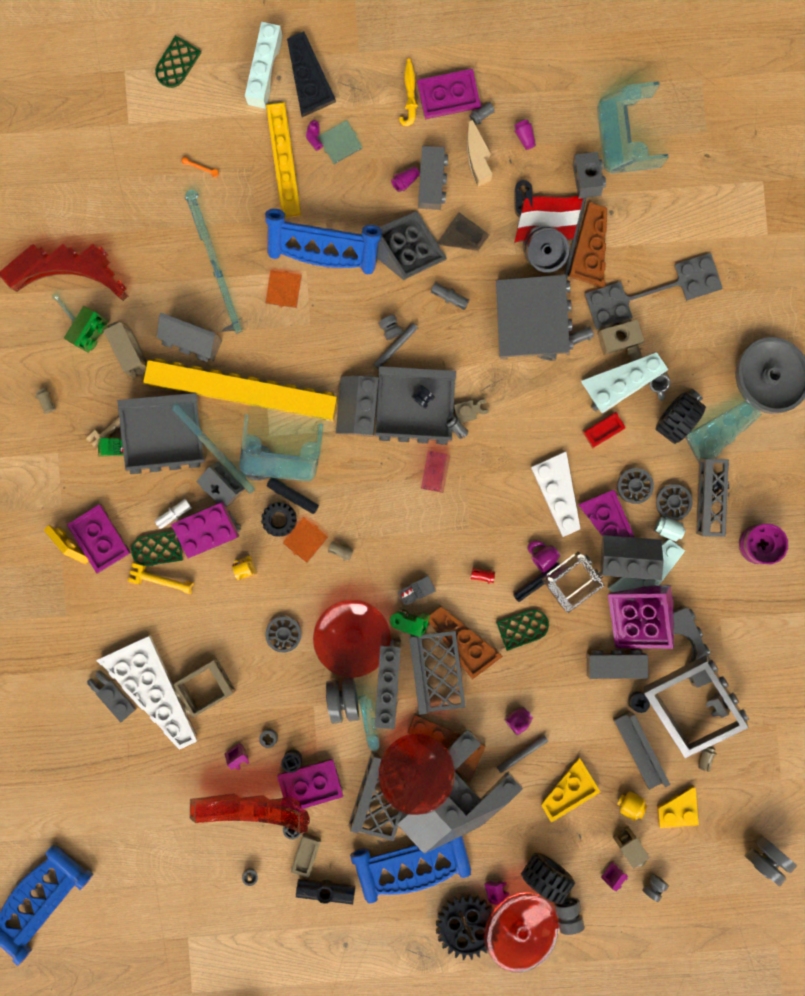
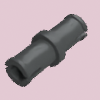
M435 282L430 292L444 299L445 303H452L462 310L466 309L470 299L457 294L454 289L450 290Z

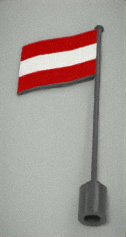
M578 196L567 198L532 197L533 208L527 198L523 203L514 243L523 242L526 235L538 226L548 225L560 231L567 240H572L564 274L567 281L586 198L579 199ZM557 354L537 355V357L543 360L556 361Z

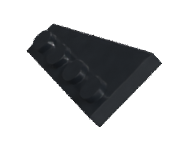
M303 31L287 38L300 112L303 118L336 103V99L305 32Z

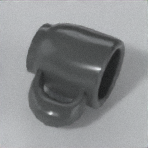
M667 371L649 382L650 389L657 393L660 401H663L665 399L664 392L669 389L671 384Z

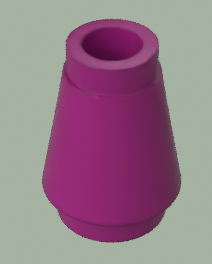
M526 119L515 124L514 132L523 147H525V150L534 148L536 144L532 123H529V120Z
M413 166L395 174L394 178L391 179V183L397 192L405 191L420 176V173Z

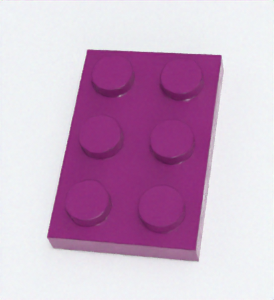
M473 69L417 80L425 120L481 107Z
M220 502L171 524L187 558L239 537L224 502Z
M101 504L67 524L96 574L131 554Z
M333 758L301 767L293 773L283 772L277 775L287 813L344 796Z

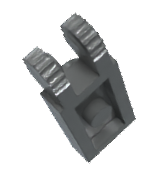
M98 671L96 676L105 686L101 688L93 679H89L87 684L96 692L99 699L121 723L137 708L112 680L110 681L102 671Z

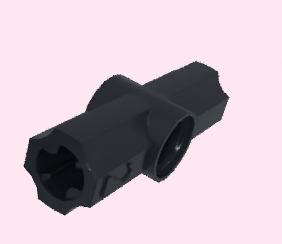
M298 879L296 898L318 900L322 904L335 902L353 905L356 886L336 884L330 880L320 882ZM328 889L330 894L324 895L321 890Z

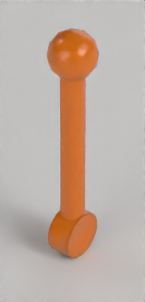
M183 157L181 160L183 164H189L211 173L213 177L219 176L217 169L211 170L190 161L187 157Z

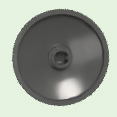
M777 337L762 338L750 344L740 354L735 370L737 387L742 397L753 408L768 414H781L797 407L805 399L804 354L791 342Z

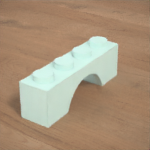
M261 22L245 92L248 105L266 109L271 91L272 67L276 55L279 54L283 38L279 25Z

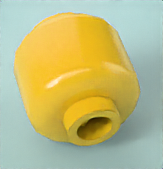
M632 791L627 792L626 796L622 794L617 803L620 806V814L633 821L638 820V818L642 819L648 807L645 804V798Z

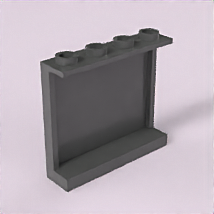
M566 275L496 280L500 360H506L508 357L570 354V350H573V338H569V331H572V319H568V312L571 311V300H567V293L570 292V281H566Z
M379 366L375 437H379V441H390V438H398V442H409L410 439H415L417 443L428 444L429 440L436 441V444L448 445V442L452 441V430L446 428L445 421L453 415L456 371ZM420 385L427 388L435 396V399L428 403L426 409L411 398L413 394L419 391Z
M197 393L117 400L125 471H130V474H140L145 469H149L150 472L162 471L161 468L169 467V470H179L184 465H189V468L201 467L200 464L205 462L203 459L197 408Z
M382 638L375 728L395 729L401 649L400 639Z

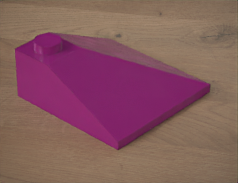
M651 585L608 593L615 648H674L671 585Z

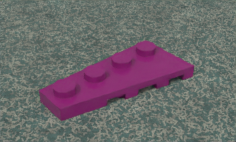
M615 490L578 504L602 537L603 535L635 538Z

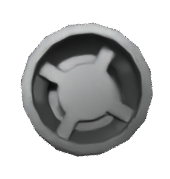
M566 898L562 904H554L556 915L559 917L558 925L561 934L573 935L585 929L583 917L579 914L581 907L577 898Z

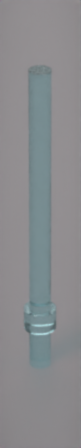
M178 404L174 405L171 409L251 494L255 488L246 479L247 476L228 460Z

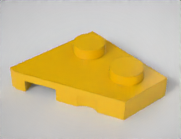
M48 525L44 529V532L64 555L84 564L89 561L84 552L66 536L67 533L62 528Z
M690 786L689 790L680 795L677 794L670 801L657 806L658 826L660 828L699 825L696 788L694 786Z

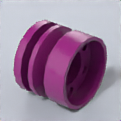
M773 524L754 525L747 528L741 534L739 550L748 562L772 565L785 557L788 551V538L780 527ZM763 542L764 546L758 547L757 543Z

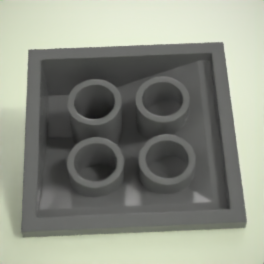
M417 211L380 227L382 234L381 240L378 242L376 258L402 280L412 277L447 259Z

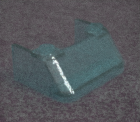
M659 81L627 85L599 101L597 113L604 168L609 173L661 168L669 158L668 154L649 156L646 144L631 141L627 106L636 104L640 99L652 98L660 85Z
M245 414L239 468L242 473L252 476L305 482L314 479L321 450L323 424L319 423L317 425L315 442H307L301 447L300 456L261 452V441L257 436L247 434L249 415Z

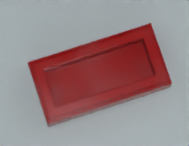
M617 412L585 430L583 434L591 447L594 448L626 427Z

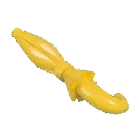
M410 58L406 60L404 77L408 98L405 109H408V119L404 120V117H399L402 126H410L414 123L416 109L419 107L414 99L416 79Z

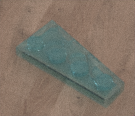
M744 401L694 429L685 438L698 463L700 458L713 459L722 453L721 451L728 444H731L741 432H744L762 414Z

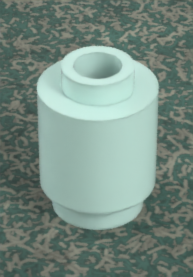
M660 517L655 526V531L659 535L673 541L682 539L686 529L683 528V523L668 517Z

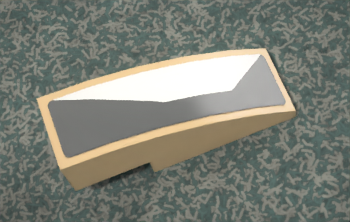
M472 120L468 126L467 153L473 178L479 187L492 179L493 173L487 164L491 153Z

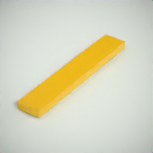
M285 102L268 104L266 108L281 210L285 213V218L301 216Z

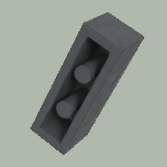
M422 146L418 209L441 210V204H445L446 192H442L443 185L447 183V173H443L444 166H448V154H445V147Z
M633 649L630 650V653H623V650H611V653H603V650H592V653H586L587 677L589 679L648 678V655L642 653V650Z

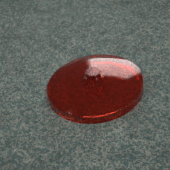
M355 599L343 600L327 608L319 617L313 633L314 649L320 662L334 674L349 678L361 677L376 670L379 667L380 646H390L391 641L390 628L384 615L370 603Z
M419 733L402 736L388 747L382 757L379 767V783L382 793L389 804L402 813L424 815L435 811L447 800L454 785L455 769L452 757L447 748L439 740L431 736Z
M528 892L511 895L501 901L488 918L484 934L487 952L493 961L506 971L514 973L530 971L542 964L553 951L559 932L558 918L552 906L539 895Z

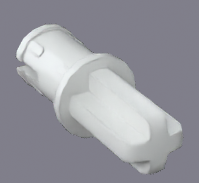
M183 499L172 508L169 507V511L157 518L155 523L161 529L173 520H179L178 518L192 509L186 499Z

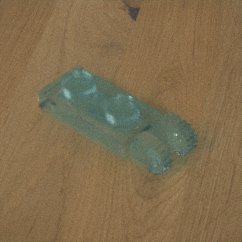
M362 695L358 698L369 749L376 751L379 749L380 744L378 736L373 732L377 728H375V718L371 719L370 711H373L371 699L367 700L366 695Z

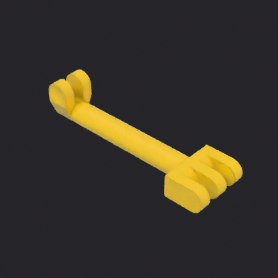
M137 563L131 564V567L138 568V570H130L129 574L136 576V578L128 577V582L139 585L143 579L192 594L191 588L194 586V582L185 581L183 583L145 572L146 566Z

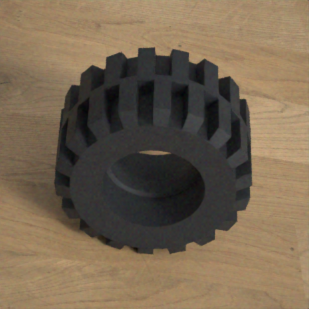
M686 391L680 394L662 414L655 430L673 444L682 441L697 425L705 412L706 406Z
M539 853L532 855L521 872L524 881L535 892L557 904L564 902L575 884L572 876L563 867Z

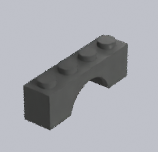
M681 606L673 610L674 634H682L690 641L692 657L689 663L705 655L709 658V655H711L710 650L706 644H703L701 639L703 634L701 629L695 625L694 620L696 618L692 609ZM706 670L689 677L691 685L696 688L713 682Z

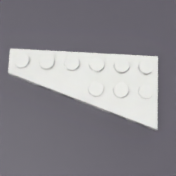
M151 635L96 660L100 665H103L112 678L117 680L122 689L150 716V719L157 723L164 731L163 733L179 750L198 741L184 707L174 692V685Z

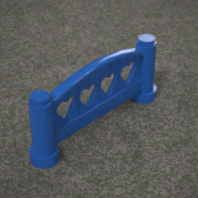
M273 208L266 211L265 222L268 225L267 253L270 258L277 259L282 254L317 266L332 268L360 267L365 274H372L374 272L378 242L381 240L382 234L380 227L366 225L362 228V234L285 222V213L282 210ZM293 236L301 248L288 247L286 243ZM311 240H314L320 251L307 250L305 246ZM330 243H333L339 254L325 253L324 249ZM349 246H352L358 257H347L343 255V252Z
M463 836L425 854L417 845L370 857L368 849H359L350 854L352 864L356 866L364 899L367 903L376 902L378 895H397L421 891L435 886L455 874H459L461 878H466L471 875L472 870ZM439 853L451 862L449 867L435 868ZM420 858L432 867L430 872L424 871L423 874L416 872ZM401 863L414 873L412 877L406 876L402 880L398 878ZM383 868L395 877L394 882L387 881L384 885L379 883Z
M52 845L45 853L48 859L30 871L14 888L0 912V947L13 958L12 962L17 966L32 951L27 943L72 888L76 886L81 890L94 875L89 869L87 871L83 869L60 847ZM50 868L55 870L58 883L44 881L43 876L48 874ZM37 883L43 885L46 899L31 895V891L36 889ZM25 898L31 901L34 914L19 910V905L24 904ZM13 913L18 915L22 929L7 926L6 922L12 918Z

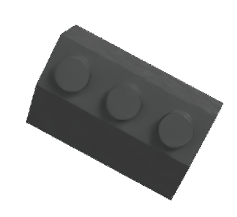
M164 313L159 315L157 338L162 341L161 345L171 349L173 346L180 348L179 352L190 355V353L196 354L197 359L208 362V359L211 361L215 360L222 342L215 333Z
M341 377L336 434L374 437L378 377Z
M603 535L600 562L601 575L662 580L664 562L662 540Z

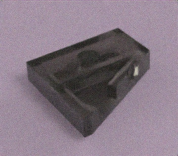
M459 212L437 243L441 246L479 251L490 234Z

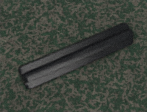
M270 478L267 487L309 513L315 514L318 510V504L275 478Z
M556 563L544 573L542 572L514 592L513 596L516 601H522L563 572L562 566Z

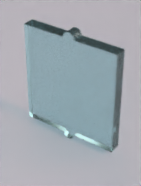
M348 121L318 136L325 148L324 152L329 155L333 164L363 149L356 137L357 133L353 132Z

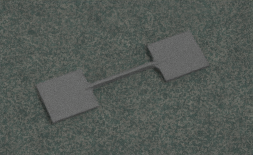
M709 253L675 264L678 274V281L676 283L636 296H626L621 282L585 293L596 330L608 324H616L633 318L629 308L631 300L665 289L680 286L686 301L722 290L712 254Z

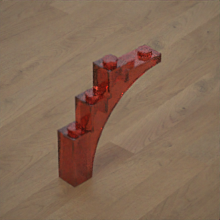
M32 244L0 271V277L9 288L16 292L28 284L45 277L76 275L87 277L103 284L122 301L129 297L125 292L127 290L125 285L120 280L117 282L113 278L115 274L107 266L110 264V261L106 258L109 256L108 253L101 246L98 248L94 244L90 245L80 255L72 247L68 248L64 244L59 246L50 255L43 247L38 248Z
M233 793L190 799L189 819L194 823L250 821L284 826L299 833L308 832V825L310 823L308 811L301 808L299 801L293 797L269 799L264 795L241 798Z

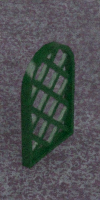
M175 35L156 66L155 75L158 82L167 88L179 86L186 79L202 52ZM178 41L182 42L185 45L179 46ZM187 47L188 53L181 55L180 49ZM189 47H190L191 49L195 50L196 52H191V53H190ZM178 49L179 56L172 57L171 51ZM189 56L190 62L183 64L182 58ZM180 58L181 65L174 66L173 60ZM171 61L172 67L165 68L164 62ZM182 67L183 73L176 75L175 69ZM173 70L174 76L167 77L166 71ZM164 72L165 78L159 79L158 73ZM175 78L176 83L169 84L168 80Z
M175 531L138 538L131 548L133 559L143 566L183 561L181 544L179 540L178 543L173 540L176 536ZM174 533V535L172 536V538H170V537H168V536L166 535V534ZM161 535V537L158 540L152 537ZM148 537V539L145 541V543H144L142 540H140V539H143V538ZM163 537L169 540L166 546L160 543ZM150 539L156 542L153 548L147 545ZM138 541L143 544L140 550L135 548ZM171 542L177 546L174 551L167 548ZM158 544L164 548L161 553L154 550ZM145 546L151 550L147 556L141 552ZM178 548H179L180 556H178V555L175 553V552L178 550ZM165 550L171 553L168 559L162 556ZM152 552L158 555L155 561L149 558ZM139 554L145 557L142 563L137 560ZM173 555L178 558L177 560L170 561ZM160 557L165 560V562L157 563ZM146 560H149L152 564L144 563L146 562Z
M538 610L524 611L496 622L506 651L541 639L549 629V621L546 615ZM534 612L532 617L527 615L526 613ZM536 612L543 615L541 620L534 618ZM521 616L519 621L513 619L515 617ZM524 616L530 618L528 625L522 623ZM509 620L507 626L501 623ZM533 620L539 622L537 629L530 627ZM511 621L518 623L516 629L509 627ZM520 624L527 627L524 634L518 631ZM541 624L546 626L544 633L539 631ZM500 625L505 627L503 634ZM508 629L514 632L512 638L505 636ZM528 629L535 631L532 638L526 635ZM537 632L540 633V634H542V635L539 636L538 638H535L536 635H537ZM516 633L522 635L520 642L514 640ZM525 637L530 639L529 641L522 643ZM504 638L510 640L508 646L506 645ZM512 642H515V643L518 644V645H515V646H513V647H510Z

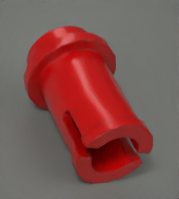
M472 569L471 580L488 582V584L494 583L495 572L492 569L490 571Z

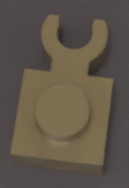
M472 400L454 405L459 422L464 423L477 419L476 413L481 415L487 414L489 409L481 410L480 405L486 403V400H480L477 405H473Z

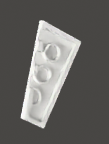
M564 452L531 467L561 536L564 537L580 530L567 453Z

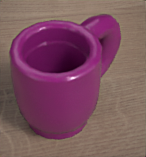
M533 540L527 546L534 564L543 573L553 567L560 558L559 552L552 545L546 546L541 541ZM535 547H543L538 552L534 553L533 550Z
M525 707L513 711L504 720L512 731L519 735L527 730L533 717Z

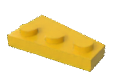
M580 758L577 759L541 803L551 823L600 793L599 788Z

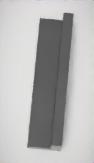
M699 459L696 534L700 536L726 537L729 459ZM713 463H723V471L718 476L713 472ZM718 481L722 485V491L716 495L712 491V486ZM716 501L721 504V510L717 514L711 510L712 504ZM715 520L720 523V532H711V524Z
M628 711L614 718L613 721L648 789L650 790L660 784L664 787L669 786L670 783L635 714Z

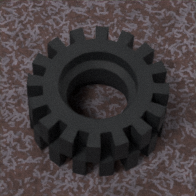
M276 502L264 509V513L261 516V524H263V529L268 534L282 537L290 534L295 529L297 515L288 504ZM277 512H282L286 516V523L282 527H276L272 523V517Z

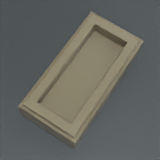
M306 834L302 835L291 873L309 878L321 839Z

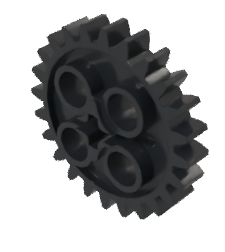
M461 894L460 900L454 896L453 903L447 900L448 907L441 906L443 913L437 914L440 920H436V926H438L436 934H440L438 941H443L442 948L448 947V954L454 951L455 958L462 954L463 960H465L466 955H469L470 959L473 960V954L480 958V951L487 954L486 947L493 948L491 940H497L495 934L499 933L495 926L499 924L498 920L494 919L496 918V913L491 912L492 906L488 905L486 907L485 899L480 903L478 895L473 900L471 894H469L468 899H465L464 895ZM460 911L465 916L466 923L470 927L475 942H472L469 937L467 928L464 926L463 919L459 914ZM470 911L477 912L473 917L467 915ZM458 919L459 922L457 924H451L450 920ZM478 929L484 930V933L480 935L475 932ZM460 937L467 938L464 942L457 941Z

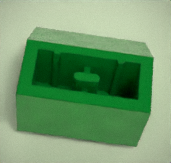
M83 305L64 339L89 353L90 350L92 351L96 347L100 334H103V330L107 329L108 320Z

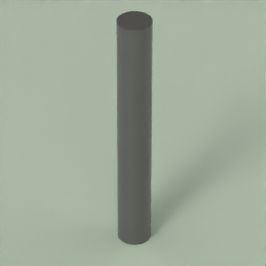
M412 323L374 363V366L379 369V366L382 367L418 327Z
M543 735L497 766V769L500 773H503L548 742L547 738Z

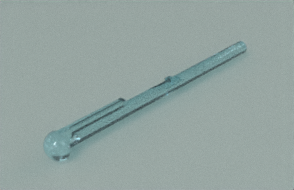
M188 190L185 193V200L188 202L200 239L205 244L214 270L213 274L217 279L235 334L241 333L243 331L196 199L199 197V194L195 190Z

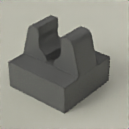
M719 692L715 693L706 703V707L714 706L716 708L711 713L713 717L720 716L723 718L730 713L728 705Z

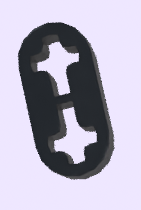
M520 180L514 189V210L518 217L521 216L522 209L519 208H521L522 201L525 199H529L533 208L532 185L527 180ZM521 186L528 189L525 192V197H522V191L518 190Z

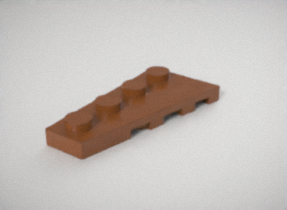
M591 202L587 204L568 274L570 278L601 288L605 287L606 207Z
M442 606L430 614L429 623L436 632L456 630L460 664L472 680L503 657ZM452 635L442 638L449 648L453 643Z
M416 714L407 732L436 756H439L461 735ZM482 743L456 769L458 773L470 782L486 747Z

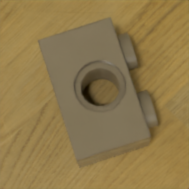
M631 318L621 321L620 325L613 326V324L605 325L597 333L603 355L641 345L644 342L638 320L632 321ZM616 332H622L624 340H619L616 337Z
M629 826L613 836V839L633 869L643 866L650 858Z

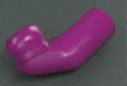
M313 120L308 125L306 139L316 151H319L323 147V144L318 139L320 124Z

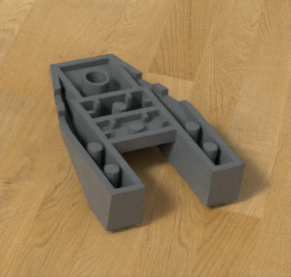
M468 728L425 769L397 823L424 854L481 827L523 790L522 785L508 771L480 798L455 772L481 745V741Z

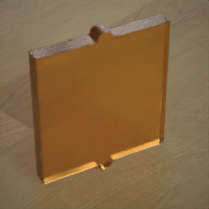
M271 270L266 304L279 305L280 308L283 306L297 308L302 275L288 273V271L279 272Z
M303 518L283 544L292 550L294 555L297 554L308 563L328 536L320 531L317 525L314 526L306 518Z

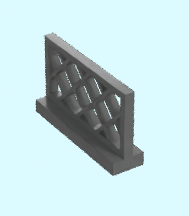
M456 630L428 633L422 637L410 635L409 641L419 715L432 711L466 708ZM452 635L453 643L448 649L440 641L444 636ZM430 638L435 642L430 651L423 647L422 639ZM437 645L446 650L441 659L431 653ZM448 653L455 657L456 661L451 668L443 662ZM429 655L438 661L432 670L425 665V660ZM439 664H442L449 670L443 679L434 672ZM451 672L458 677V682L454 687L445 681ZM431 675L440 680L435 689L429 686L427 682ZM442 683L451 689L446 697L437 692ZM453 691L460 696L461 703L453 704L448 700ZM434 693L443 700L439 706H431L430 698Z
M371 752L348 825L351 832L357 834L361 832L394 841L398 829L397 823L403 813L417 768L416 765ZM383 762L389 763L393 767V770L384 775L381 772ZM403 768L411 769L409 776L401 780L398 771ZM396 773L399 782L389 787L385 778ZM384 780L388 788L377 793L375 790L376 783ZM402 785L404 788L403 794L395 798L392 790ZM390 791L394 800L383 805L380 796ZM378 798L381 807L372 812L369 808L370 802ZM396 803L398 806L397 813L389 816L386 808ZM384 810L388 818L377 823L374 815ZM372 817L376 825L369 829L364 828V821ZM388 822L393 826L391 834L383 833L380 827Z

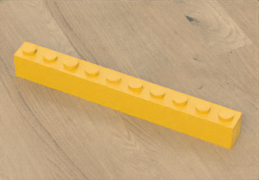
M154 358V361L148 360L143 383L148 386L190 394L197 393L200 396L334 421L338 398L332 392L323 391V394L315 393V389L306 387L304 390H299L297 386L286 384L285 387L278 386V382L267 380L266 383L259 382V379L255 377H248L247 380L240 378L241 375L229 373V376L222 375V371L214 369L206 372L203 371L202 367L198 366L185 368V364L173 362V365L165 364V360Z

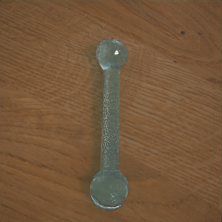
M54 293L52 295L53 300L59 303L72 320L71 323H73L75 318L60 300V295Z

